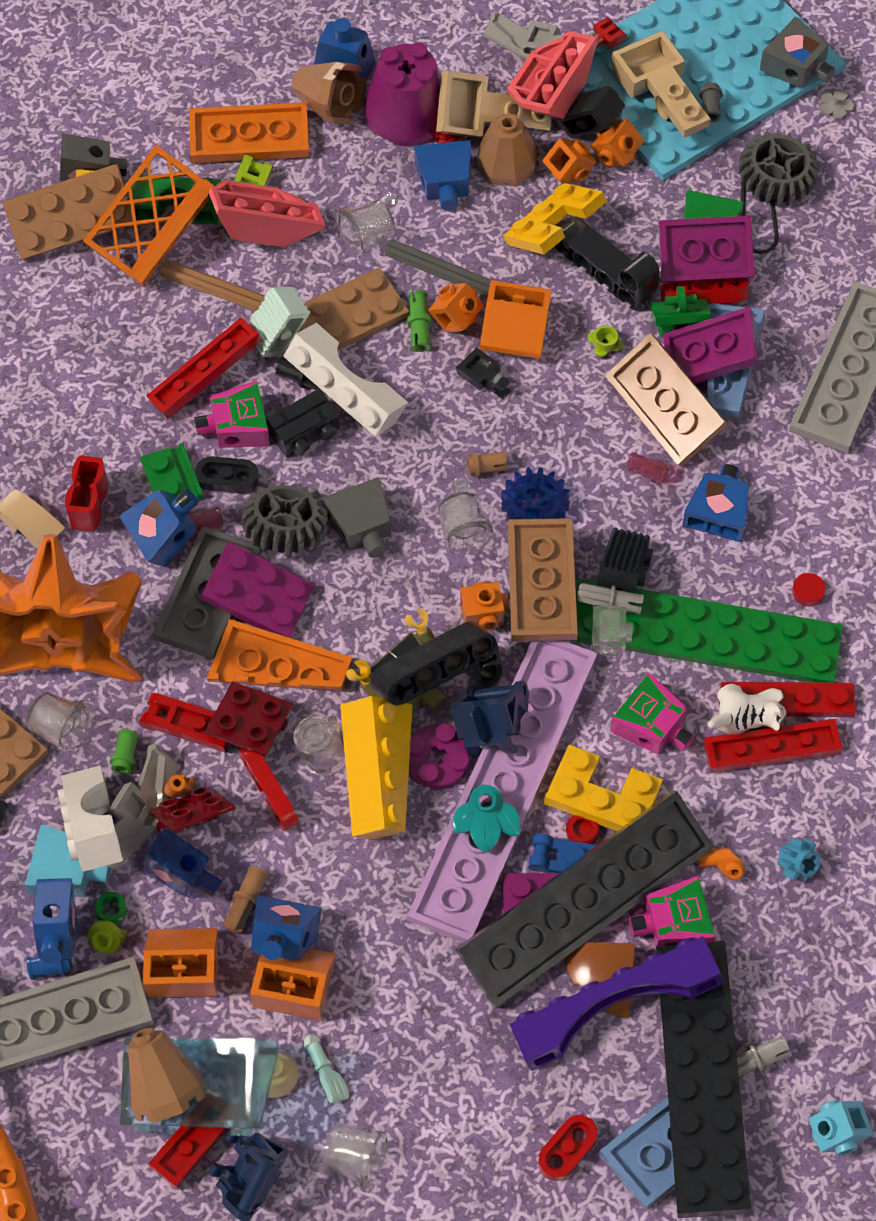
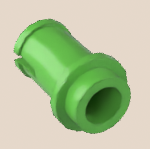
M122 729L118 732L114 756L110 757L109 763L112 765L111 769L115 773L130 774L131 770L136 766L134 754L139 734L132 730Z

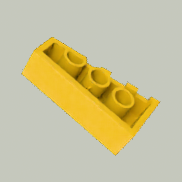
M369 696L340 704L352 837L372 840L404 833L406 830L412 704L405 703L396 706L385 698Z

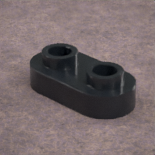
M210 456L201 459L195 468L199 485L207 490L247 493L255 489L259 483L258 468L252 461L247 459ZM210 473L217 474L213 479L207 478V475ZM241 476H247L248 480L239 481L238 478Z

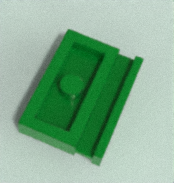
M183 443L173 449L169 447L140 457V462L152 493L157 490H163L178 496L185 489H188L197 499H204Z

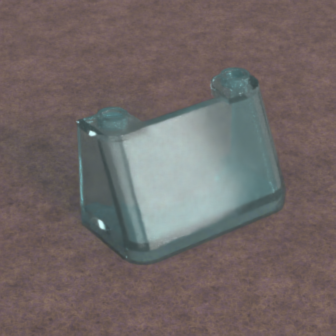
M124 1037L120 1125H134L133 1132L155 1133V1126L231 1128V1135L253 1136V1128L261 1127L278 1058L279 1041L262 1039H171L202 1072L207 1084L205 1097L197 1102L195 1097L190 1099L188 1102L191 1108L184 1113L153 1123L148 1121L147 1116H144L143 1121H137L132 1110L128 1046L129 1042L134 1039L133 1037Z

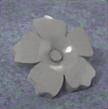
M843 89L834 91L833 95L825 91L821 93V105H819L818 109L821 114L826 116L832 114L834 120H842L843 117H846L847 112H853L855 104L852 103L851 99H847L848 93Z

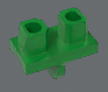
M683 286L676 287V296H665L664 302H651L652 316L661 337L665 333L674 331L675 324H686L687 327L711 319V312L708 310L706 298L697 299L696 294L685 295Z

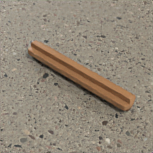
M165 260L160 269L161 276L254 311H257L259 306L262 305L261 302L265 301V295L170 260Z

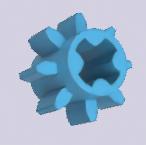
M793 837L791 842L783 845L779 851V861L777 862V865L785 868L783 875L792 880L798 878L803 881H807L808 877L813 876L819 869L821 854L813 851L816 844L805 838L800 841Z

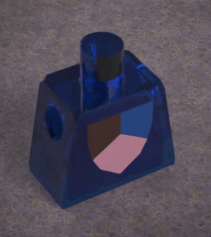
M165 827L145 855L143 873L188 898H191L196 889L213 898L223 882L222 879L208 872L210 858Z

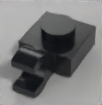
M479 348L474 349L456 367L457 374L478 390L487 385L502 400L511 392L507 388L510 381L505 376L499 374L500 364Z

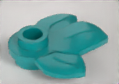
M491 785L476 787L471 792L468 802L457 808L452 821L453 832L466 833L470 831L474 844L483 853L489 852L494 847L501 833L509 836H519L521 829L516 809L503 802L501 793ZM484 795L489 796L492 799V805L490 807L481 806L479 803L480 797Z

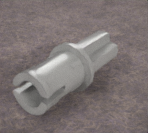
M586 583L580 584L577 601L581 603L605 607L609 612L611 609L635 613L636 615H640L642 607L628 602L642 604L644 594L615 590V586L606 588Z
M782 1035L756 1047L750 1045V1050L736 1055L738 1077L757 1069L762 1072L764 1071L763 1067L792 1057L785 1037Z

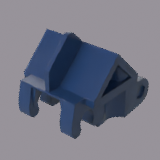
M516 681L514 685L483 689H479L477 686L468 687L466 695H463L450 708L460 740H465L464 748L472 757L480 756L483 749L480 746L489 745L499 746L506 754L517 753V746L512 743L511 736L519 734L521 718L528 712L529 691L525 681Z
M230 1128L225 1139L236 1143L234 1150L239 1154V1157L234 1166L213 1163L208 1174L219 1178L216 1187L222 1192V1204L241 1221H251L253 1215L263 1206L275 1180L280 1176V1170L290 1150L260 1133L255 1132L252 1135Z

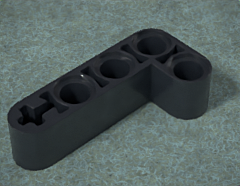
M572 217L561 227L565 238L554 248L578 267L582 266L585 268V273L600 285L605 284L608 287L607 290L624 303L626 301L630 304V309H637L657 291L660 269L658 263L651 255L641 252L633 260L578 217Z
M474 621L464 622L377 668L372 674L371 686L388 702L396 706L405 704L462 673L467 674L484 688L494 687L503 676V665L497 640Z

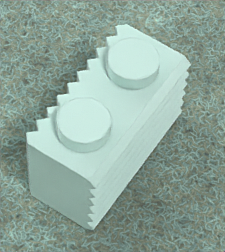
M294 287L271 288L265 294V301L261 302L262 305L251 316V322L248 324L259 333L263 340L256 346L262 357H281L310 315L311 311L307 310L308 307L304 305L305 302L301 301L302 298L298 296L299 293L296 292Z

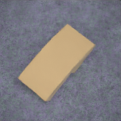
M17 489L0 502V519L14 533L19 530L37 549L44 535L55 534L58 536L65 529L48 511Z

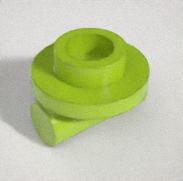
M95 920L89 929L88 939L95 950L100 953L110 954L115 952L121 944H124L128 931L118 928L111 921Z

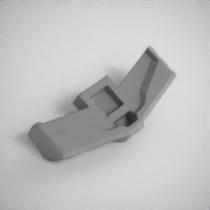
M495 10L483 34L487 39L519 55L523 62L526 61L532 51L551 41L562 38V35H560L561 31L556 25L532 20L529 28L526 29L498 14ZM589 32V36L597 37L595 33Z
M157 744L148 746V754L138 787L132 782L124 784L109 808V811L119 819L114 823L123 861L107 865L106 867L118 869L152 834L158 831L156 823L160 821L150 813V809L158 807L160 802L169 799V796L165 794L164 787L169 779L176 775L178 764Z

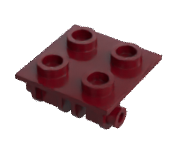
M232 681L204 734L266 757L278 732L286 730L289 719L286 717L293 703Z
M199 787L192 790L188 796L179 799L170 798L160 802L158 807L150 809V813L160 821L156 823L159 835L170 837L183 832L184 828L186 830L191 829L192 825L200 826V822L204 824L219 818V815L235 810L236 807L212 787Z

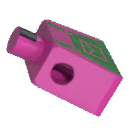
M258 381L212 395L210 397L212 414L194 417L197 435L216 432L219 448L270 446Z
M650 673L646 675L611 720L610 732L656 754H659L668 742L685 751L695 737L693 733L681 726L686 719L687 708Z
M699 876L648 894L645 902L646 914L629 917L632 936L638 937L652 934L655 948L656 946L678 944L692 937L698 939L703 936L706 943L714 942L715 935Z

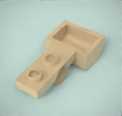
M664 31L612 52L611 64L614 74L631 98L650 90L654 96L655 106L659 115L664 120L670 118L684 138L710 126L711 119L680 78L684 75L685 60Z
M455 71L441 72L437 133L463 137H483L484 123L491 124L494 119L502 114L516 115L527 129L550 131L552 117L522 108L511 95L487 92L488 76Z

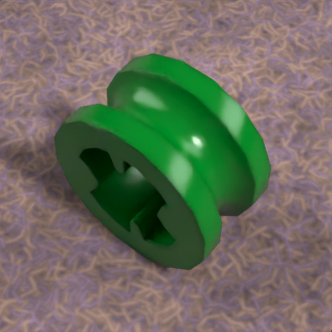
M116 892L102 894L95 903V910L99 920H108L117 925L127 915L125 900ZM110 902L112 906L113 902H116L119 912L115 915L110 912V916L105 915L104 905Z

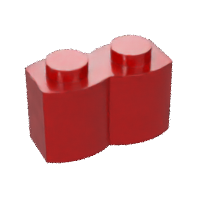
M80 455L72 468L73 484L66 493L65 507L72 529L94 532L102 519L101 503L107 496L109 483L102 458Z

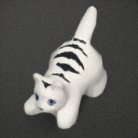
M727 684L717 693V698L720 701L719 715L714 716L708 722V727L717 728L727 734L734 735L754 728H772L777 731L780 729L781 722L786 716L785 708L778 703L783 699V693L779 689L771 688L755 695H748L741 690L740 686Z

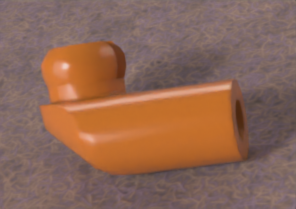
M186 774L173 775L164 787L165 794L169 797L177 798L188 796L194 790L195 780L192 776L186 778Z
M728 848L711 849L698 859L699 867L716 866L731 880H739L745 872L743 861Z

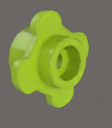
M600 326L588 334L587 340L593 344L595 348L594 354L597 357H605L607 353L612 351L619 352L623 348V342L618 340V333L612 326Z

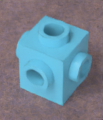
M831 1101L820 1106V1112L808 1118L812 1128L813 1139L818 1145L820 1152H836L837 1156H844L858 1149L856 1144L874 1135L861 1101Z

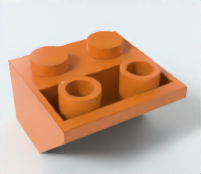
M491 280L479 349L541 359L552 290Z
M218 928L149 929L144 948L143 986L147 998L217 996Z
M310 948L300 960L295 961L284 958L270 960L261 954L250 992L253 1008L321 1021L336 960V953Z

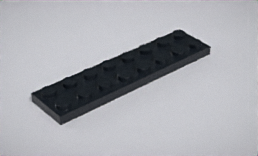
M672 791L455 950L492 1006L497 1008L644 900L648 894L659 889L713 849L714 846L678 791Z
M725 941L707 943L721 972L723 985L694 998L675 994H660L678 1218L751 1214ZM677 944L656 946V953L663 952L665 954L676 949Z

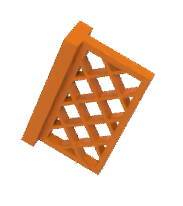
M155 145L85 237L83 243L131 277L135 283L144 287L211 198L209 190L214 185L206 179L203 180L158 145ZM159 155L168 162L169 173L151 176L150 164ZM172 166H174L180 172L173 173ZM147 169L148 176L141 177ZM187 176L195 182V185L189 192L176 194L175 177ZM170 178L173 194L155 197L152 181ZM149 181L151 197L133 200V186L139 182ZM129 193V198H130V200H128V201H123L124 198H125V197L127 196V194ZM184 198L178 206L177 199ZM173 199L175 206L173 214L169 217L158 218L155 202ZM152 202L154 219L136 221L134 205ZM131 205L133 222L115 224L113 213L117 207ZM111 217V225H105ZM166 222L160 230L159 223ZM155 224L157 232L155 238L152 241L139 242L137 226ZM134 226L136 243L118 245L116 229ZM112 229L115 246L100 247L93 239L99 231ZM148 246V247L146 248V250L143 252V254L141 255V248H140V247ZM137 248L139 259L131 269L121 262L119 250ZM109 251H116L117 258L111 255Z

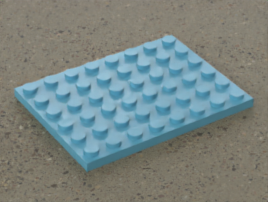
M657 0L616 24L620 30L627 34V38L623 43L612 50L605 44L595 49L587 83L580 94L585 93V91H592V89L602 88L603 86L606 87L607 85L611 86L619 94L620 99L625 104V109H622V113H619L616 121L627 118L645 140L636 153L663 181L822 84L823 81L813 76L804 87L799 88L760 71L763 50L794 17H797L812 29L783 0ZM664 31L685 60L684 75L680 78L703 108L699 92L704 84L714 82L722 89L723 96L720 99L721 119L710 123L709 127L684 138L670 118L664 120L659 115L655 106L654 96L650 90L634 98L628 95L614 74L611 64L612 52ZM829 46L826 62L835 67L833 74L835 76L845 69L846 62Z

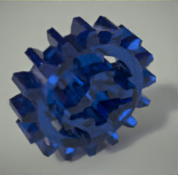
M528 467L524 476L519 472H515L514 481L507 479L505 482L506 490L501 491L502 512H507L506 521L508 522L510 519H565L566 511H569L570 491L569 489H564L565 481L563 479L555 481L554 471L544 475L542 467L538 469L537 473H532V470ZM538 494V501H536L535 506H532L533 499Z

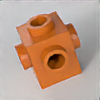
M627 118L613 121L610 129L598 132V137L590 147L598 156L599 161L606 167H625L634 160V154L645 140Z
M563 138L558 139L542 160L558 181L576 184L589 176L591 168L597 162L590 154L591 149L583 141Z
M467 283L448 284L438 292L439 297L428 311L444 331L458 332L464 331L466 327H469L477 320V314L484 307V304L477 297L475 289Z
M481 581L473 586L460 588V605L464 622L474 621L486 631L504 625V613L510 612L507 593L501 594L499 582Z

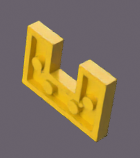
M564 183L556 187L554 193L547 199L536 204L533 210L523 219L516 221L503 237L509 246L545 255L565 238L562 228L555 226L566 215L587 219L607 202L603 191Z
M568 745L545 796V805L592 820L614 831H618L654 805L663 779L631 768L621 793L610 791L590 783L600 756Z

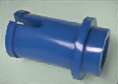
M38 956L27 957L26 960L27 971L31 980L55 974H61L63 977L66 976L67 972L73 970L71 958L61 959L55 964H48L39 959Z

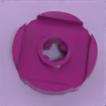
M448 723L428 725L412 734L410 741L409 777L415 783L430 787V789L442 790L456 785L464 777L469 766L470 754L464 748L465 740L459 739L457 731L452 725ZM437 750L438 752L445 753L442 757V763L437 764L435 760H428L432 751Z

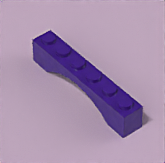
M702 936L698 939L692 937L678 943L676 949L665 954L657 952L648 956L641 965L634 968L624 967L612 974V978L601 983L599 981L590 982L584 985L577 994L570 997H557L551 1000L546 1008L537 1012L534 1010L526 1011L517 1016L516 1021L510 1023V1027L523 1057L532 1071L563 1057L571 1041L582 1027L599 1012L617 1002L648 994H675L694 998L723 985L724 982L704 937Z

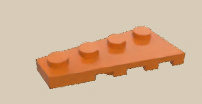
M229 619L207 676V681L218 683H231L234 681L244 685L343 691L347 680L346 672L351 669L353 658Z

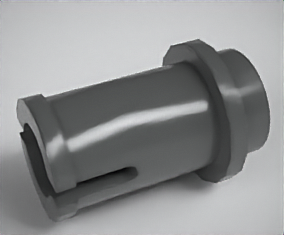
M709 82L702 86L699 96L702 99L704 111L711 119L710 123L721 119L720 99L723 96V91L717 83Z

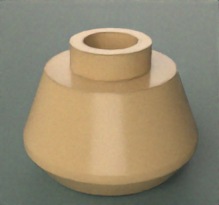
M268 1051L261 1054L253 1062L250 1070V1080L254 1089L262 1096L280 1098L290 1093L295 1087L298 1080V1068L293 1058L281 1051Z

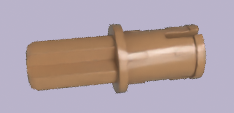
M249 866L239 891L233 893L234 902L224 921V927L232 933L240 934L243 931L253 907L256 908L257 896L260 894L265 880L269 876L265 870L259 867Z

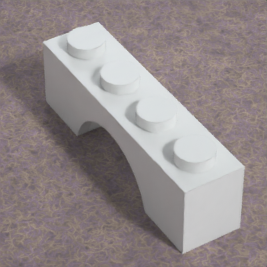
M315 323L296 333L283 357L374 436L379 435L397 422L408 404L403 397L387 383L367 381L347 369L338 356L337 348L339 342L319 324Z
M101 766L62 775L63 789L57 790L72 861L79 859L82 872L123 861L112 815H103L109 812L111 805Z

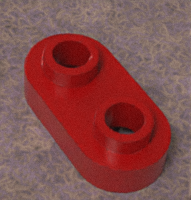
M574 1115L563 1123L539 1153L538 1166L543 1176L553 1181H560L567 1178L596 1144L598 1131L593 1120L584 1115ZM575 1131H582L585 1133L586 1138L583 1141H576L572 1134ZM554 1157H558L562 1160L563 1165L560 1168H553L549 1161Z

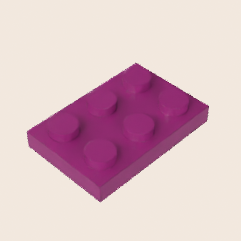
M751 216L659 220L662 283L750 279L755 277Z
M750 307L663 334L664 348L694 384L759 364L755 319Z
M228 541L199 599L254 627L290 638L315 584Z

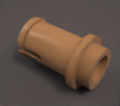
M505 451L477 455V452H472L471 456H466V466L469 475L474 474L475 477H479L480 473L507 471Z

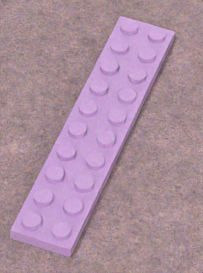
M563 640L531 641L512 683L514 685L516 681H525L529 691L528 712L521 718V730L518 735L511 736L512 743L517 746V753L506 754L497 745L484 746L455 811L458 807L468 802L471 792L476 787L491 785L501 793L503 802L516 809L520 819L521 833L597 660V653ZM484 795L480 797L479 803L483 807H490L492 799ZM453 813L408 912L407 921L464 943L477 933L519 836H509L501 833L494 847L489 852L483 853L474 844L470 831L466 833L453 832Z

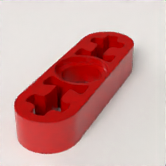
M748 279L663 283L661 285V302L665 301V296H676V287L679 286L684 287L685 295L696 294L697 299L706 298L707 304L742 302L749 298Z
M244 748L239 750L244 766L260 792L264 791L266 795L264 800L281 829L286 831L298 825L299 819L264 757Z

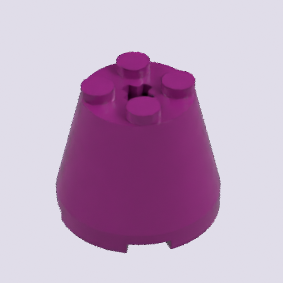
M416 42L414 44H399L384 48L380 53V58L365 96L364 115L368 127L374 134L394 142V145H422L435 139L441 72L434 56L427 50L426 45Z

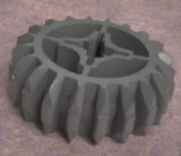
M767 130L763 136L756 134L752 141L747 142L739 157L738 174H740V183L746 184V192H755V200L760 197L765 198L766 204L771 200L776 201L778 206L783 201H786L789 205L795 199L801 201L805 194L809 195L818 178L819 162L816 161V152L811 151L810 144H802L801 137L797 139L792 138L791 132L786 136L781 135L779 130L774 135L770 134ZM800 172L798 176L791 178L794 176V173Z
M282 481L280 486L269 483L267 489L258 487L256 493H250L248 500L245 501L243 506L241 523L245 537L252 541V546L260 545L262 552L271 550L274 556L278 553H285L288 558L290 553L295 552L301 556L303 550L312 552L314 546L320 545L321 540L325 537V533H327L329 515L323 500L318 498V493H309L308 487L297 488L296 483L292 486H286Z

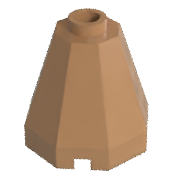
M331 62L301 66L292 77V89L296 97L302 102H307V106L325 121L349 124L353 120V118L349 117L352 112L358 113L363 107L367 82L365 77H361L358 72H363L360 65Z
M502 114L494 119L479 142L476 169L490 184L500 185V183H506L507 186L516 187L535 175L538 148L526 126L516 115Z
M145 1028L133 1035L134 1040L129 1042L128 1056L131 1105L137 1121H143L144 1116H147L148 1121L153 1123L182 1114L191 1108L188 1101L193 1097L196 1098L197 1102L205 1097L207 1084L202 1072L164 1031Z

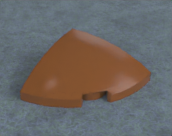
M612 942L584 943L564 958L566 969L573 985H579L582 988L593 981L601 983L612 978V974L621 968H633L635 944ZM630 998L613 1004L603 1010V1012L621 1018H629Z

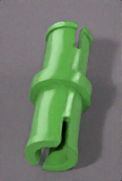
M415 290V297L413 291L408 294L410 316L407 318V325L411 328V350L413 352H423V346H425V351L428 352L431 349L429 327L432 325V318L428 315V293L424 290Z

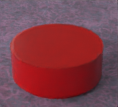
M803 573L793 583V598L803 606H815L824 597L825 583L816 574Z
M573 815L567 821L566 836L569 841L593 845L599 837L600 826L597 822L578 815Z

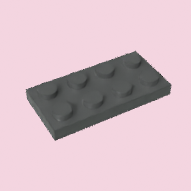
M202 526L154 630V640L214 659L229 619L232 620L234 616L199 598L228 541L259 557L262 553L260 545L252 546L251 541Z

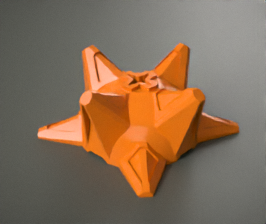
M55 534L44 535L24 581L6 575L0 570V675L32 669L47 671L52 667L70 668L75 673L86 671L128 682L142 680L143 676L119 653V646L140 591L142 579L135 572L130 571L121 574L115 579L94 585L76 581L58 536Z

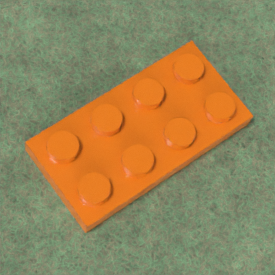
M307 102L189 108L191 163L241 161L245 154L254 157L253 160L309 157Z

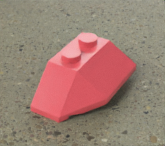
M569 31L563 34L561 39L551 41L532 51L508 86V93L524 109L564 119L587 83L597 37Z
M224 180L209 190L216 213L232 240L286 247L323 230L326 226L317 204L310 201L306 203L298 196L279 188Z

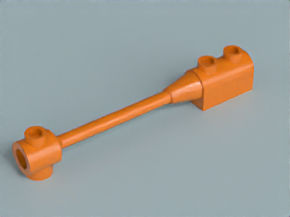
M0 1123V1221H40L26 1166L23 1160L18 1157Z

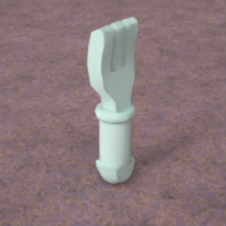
M308 1034L304 1039V1047L308 1050L315 1064V1070L320 1074V1082L327 1094L328 1101L335 1103L349 1099L346 1083L341 1075L330 1067L331 1061L328 1060L320 1044L321 1040L316 1035Z

